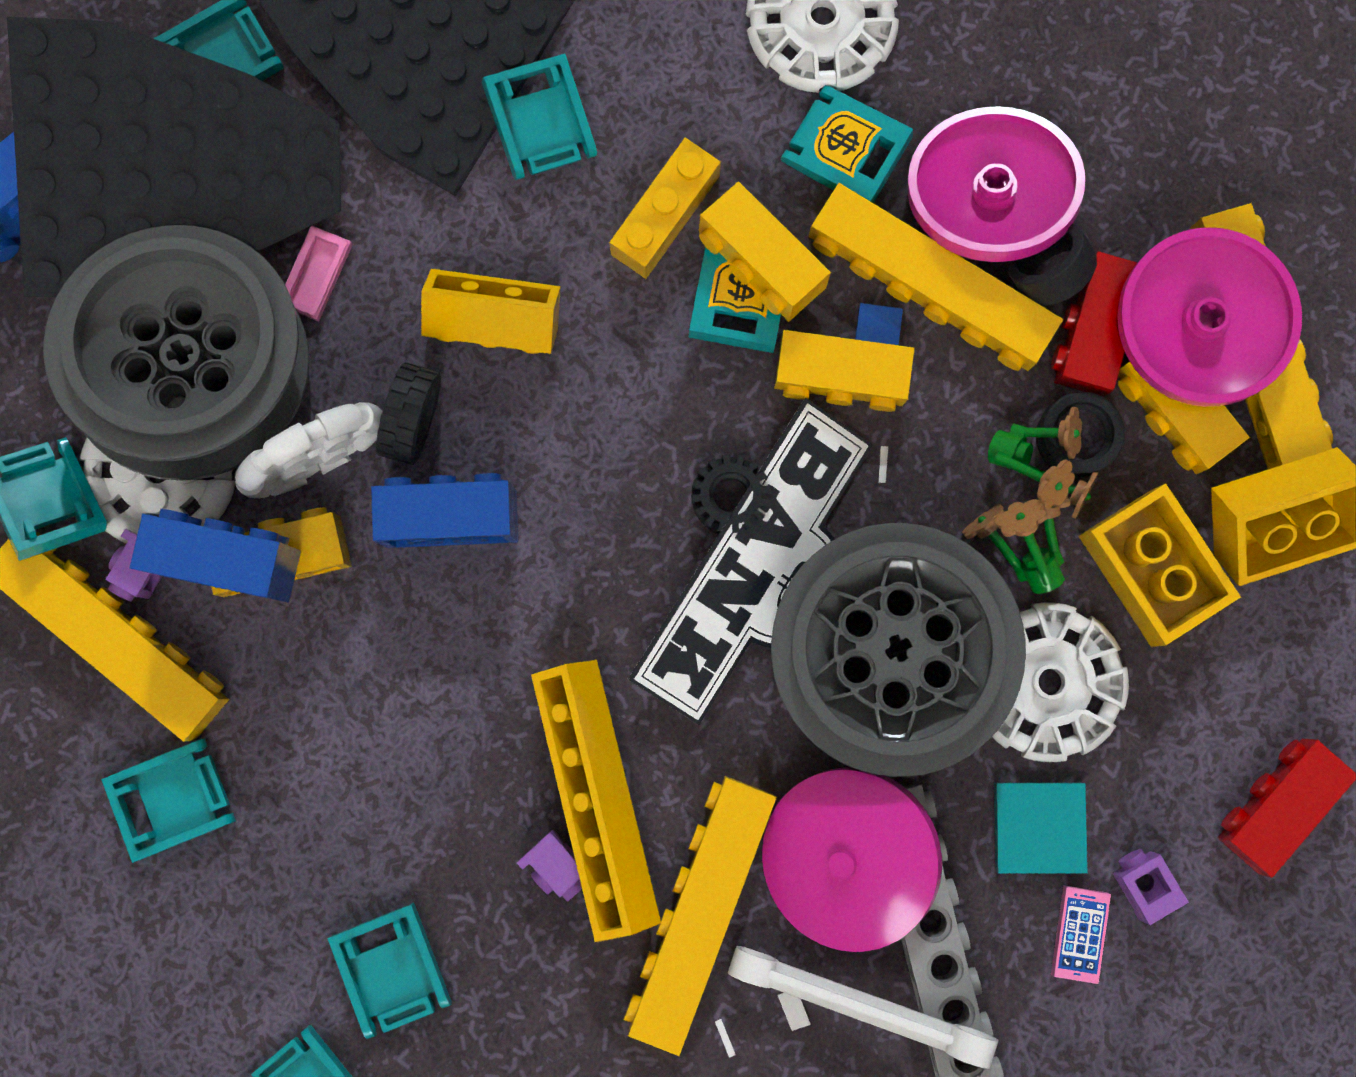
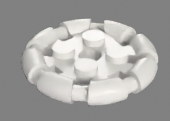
M748 0L746 16L750 18L751 27L747 29L750 44L759 61L766 69L769 67L774 69L780 75L779 80L796 89L819 93V89L825 85L842 91L868 79L875 73L873 68L879 61H886L892 51L898 33L899 19L895 18L894 8L898 4L897 0ZM818 7H825L833 12L835 19L829 24L821 25L812 19L811 12ZM865 8L877 10L878 17L865 18ZM769 14H780L779 23L767 24ZM858 40L865 44L867 48L862 56L853 49ZM788 44L798 53L791 61L781 53ZM833 59L834 70L819 71L818 62L826 63Z
M177 396L173 398L168 408L179 407L184 402L185 397ZM88 438L85 440L79 459L84 461L83 473L107 521L105 531L123 543L128 542V540L121 537L125 529L138 534L142 513L159 515L160 508L187 514L183 508L194 499L198 501L201 507L190 517L202 519L201 526H204L205 518L219 520L228 507L235 489V481H232V470L216 475L212 480H165L161 483H153L148 476L133 472L108 458ZM102 462L111 463L110 473L113 478H102ZM122 497L130 507L125 512L119 514L112 505Z
M371 403L345 404L316 414L314 421L303 426L297 423L267 440L263 445V449L253 451L243 460L235 475L237 489L241 494L249 498H266L269 495L277 496L307 485L306 479L319 470L324 475L336 467L351 461L349 455L355 451L363 452L377 440V432L383 411Z
M1042 602L1031 604V609L1020 612L1026 639L1024 676L1013 708L1004 723L992 737L1006 749L1011 746L1021 751L1023 758L1040 762L1067 761V756L1078 752L1085 755L1102 744L1116 728V725L1113 723L1119 711L1125 710L1129 691V676L1127 666H1122L1118 654L1121 648L1116 639L1101 622L1093 616L1086 618L1076 613V607L1060 603ZM1037 625L1042 638L1029 642L1025 629ZM1068 628L1080 634L1076 646L1063 640ZM1101 657L1105 673L1096 676L1090 660ZM1047 669L1056 671L1061 678V687L1053 695L1044 693L1039 686V677ZM1092 695L1104 701L1097 715L1086 710ZM1023 719L1037 724L1033 734L1030 736L1018 731ZM1071 723L1074 735L1062 739L1058 726Z

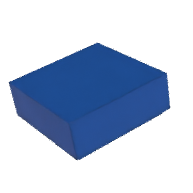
M860 303L855 340L899 345L903 309Z

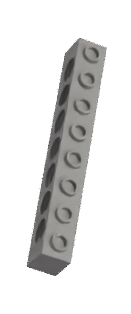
M918 783L904 786L922 804L930 818L937 817L934 799L930 790L924 792L922 785ZM939 834L942 862L948 861L946 846L942 835ZM942 866L938 893L929 909L940 912L941 923L935 931L924 932L921 930L919 923L907 935L901 938L920 1013L951 1024L964 1025L993 1036L988 1014L986 1011L980 1013L975 996L982 994L978 973L975 967L968 968L964 952L971 949L969 936L964 923L957 924L953 906L959 905L957 889L952 878H945ZM940 955L951 956V970L944 976L932 975L931 965L933 960ZM949 1001H962L963 1012L959 1018L952 1021L943 1019V1008ZM928 1045L935 1077H1004L1002 1066L997 1056L993 1057L990 1069L971 1064L958 1065L954 1063V1058L945 1051Z

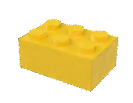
M1338 447L1211 488L1214 555L1238 586L1356 549V465Z
M1167 484L1148 491L1079 535L1080 540L1151 647L1168 645L1241 598Z

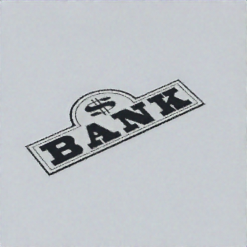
M805 398L757 473L758 475L764 471L767 478L760 481L761 487L770 485L771 493H762V499L770 500L769 508L761 505L758 508V511L765 514V516L759 521L753 515L750 520L754 527L747 530L744 522L739 523L740 533H732V524H728L730 518L728 519L628 680L700 725L749 644L756 643L771 648L773 624L782 596L801 566L823 546L835 540L833 535L825 528V522L873 444ZM751 484L731 516L743 513L750 506L753 499Z

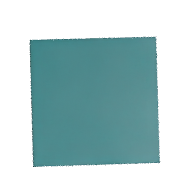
M994 783L995 870L997 873H1087L1085 783Z

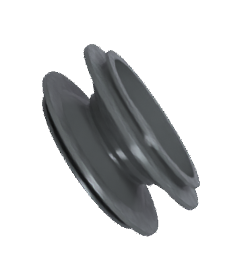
M187 225L153 227L130 233L100 248L88 257L64 283L50 310L44 334L43 357L46 375L55 399L64 413L86 435L93 445L108 458L133 472L153 478L180 481L213 477L238 468L250 453L263 449V445L267 440L288 427L299 409L308 382L310 360L307 335L283 280L269 262L252 247L230 235L209 228ZM202 315L197 323L184 325L189 317ZM154 330L159 331L157 337L153 340L143 341L147 333ZM228 339L236 340L231 348L218 350L219 345L223 341ZM188 357L189 361L182 364L181 360ZM144 371H151L147 380L134 383L138 374ZM228 380L224 389L217 392L210 391V388L216 381ZM186 396L184 402L179 407L168 408L173 398Z
M885 523L860 528L836 538L823 546L801 566L786 588L776 612L771 639V659L776 685L787 711L801 731L817 747L843 764L861 771L885 776H915L939 771L962 761L981 748L998 731L1013 708L1021 688L1026 661V639L1019 608L1011 590L995 567L981 553L955 536L935 528L908 523ZM892 592H904L910 598L911 609L907 615L896 616L889 611L887 598ZM862 612L869 617L871 629L867 635L856 637L848 632L846 618L849 614ZM940 616L948 622L950 631L944 641H935L928 636L926 623L930 617ZM895 636L898 642L904 639L908 644L909 648L903 652L904 661L898 662L897 657L889 659L886 655L885 650L891 646L890 637ZM851 657H860L868 664V676L861 683H852L844 675V664ZM932 661L942 663L948 672L946 682L938 688L930 686L924 678L925 667ZM890 682L902 684L907 691L906 702L899 708H890L883 700V689Z

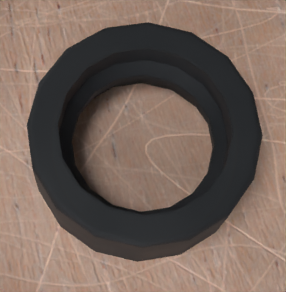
M1074 223L1068 228L1066 234L1049 248L1027 258L1007 261V273L1020 293L1041 306L1054 305L1068 300L1077 294L1092 279L1097 267L1096 252L1083 231ZM1062 252H1070L1067 258L1053 270L1041 275H1034L1039 266L1050 257Z
M1077 391L1062 396L1045 410L1036 428H1055L1059 419L1065 413L1070 412L1071 407L1089 411L1099 418L1105 429V443L1101 451L1087 460L1069 459L1058 448L1055 438L1036 437V444L1041 458L1050 468L1052 466L1057 467L1062 460H1068L1072 463L1071 473L1075 475L1074 477H1086L1093 474V472L1105 469L1118 458L1125 443V425L1119 410L1108 399L1094 392Z

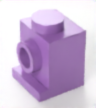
M125 529L121 537L128 540L125 547L121 546L116 550L109 562L108 567L111 571L105 579L111 583L108 590L131 602L134 597L149 599L162 576L129 569L137 534Z
M554 829L517 862L522 870L528 864L534 868L535 871L531 873V877L546 894L554 891L559 898L562 896L568 902L582 889L573 850Z
M1142 849L1132 851L1118 861L1122 868L1112 873L1134 909L1137 918L1148 925H1152L1189 903L1161 854L1152 851L1145 854ZM1147 874L1150 878V885L1147 889L1140 890L1136 883L1137 879Z

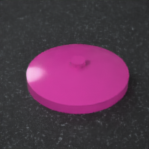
M1007 107L977 108L959 113L941 122L922 139L916 148L908 173L909 204L916 221L923 231L940 246L957 255L987 262H1006L1027 258L1055 244L1066 234L1068 228L1076 220L1085 191L1083 162L1078 150L1069 137L1053 123L1036 114Z
M1223 228L1190 229L1159 242L1141 258L1130 272L1124 283L1118 304L1119 335L1123 349L1134 369L1150 386L1160 393L1179 402L1195 406L1212 407L1233 404L1249 398L1266 388L1280 376L1290 363L1298 346L1302 329V307L1299 293L1285 265L1270 249L1259 241L1237 231Z
M845 767L823 771L803 780L794 786L777 804L769 818L763 838V871L775 904L784 917L798 931L811 940L832 949L864 952L880 949L900 940L921 922L931 908L938 893L942 874V854L934 824L917 798L904 786L885 775H877Z

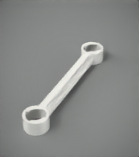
M736 946L728 974L736 979L759 987L773 988L945 1051L948 1055L965 1063L986 1069L991 1067L998 1039L989 1034L964 1025L942 1021L781 963L770 955L742 946Z

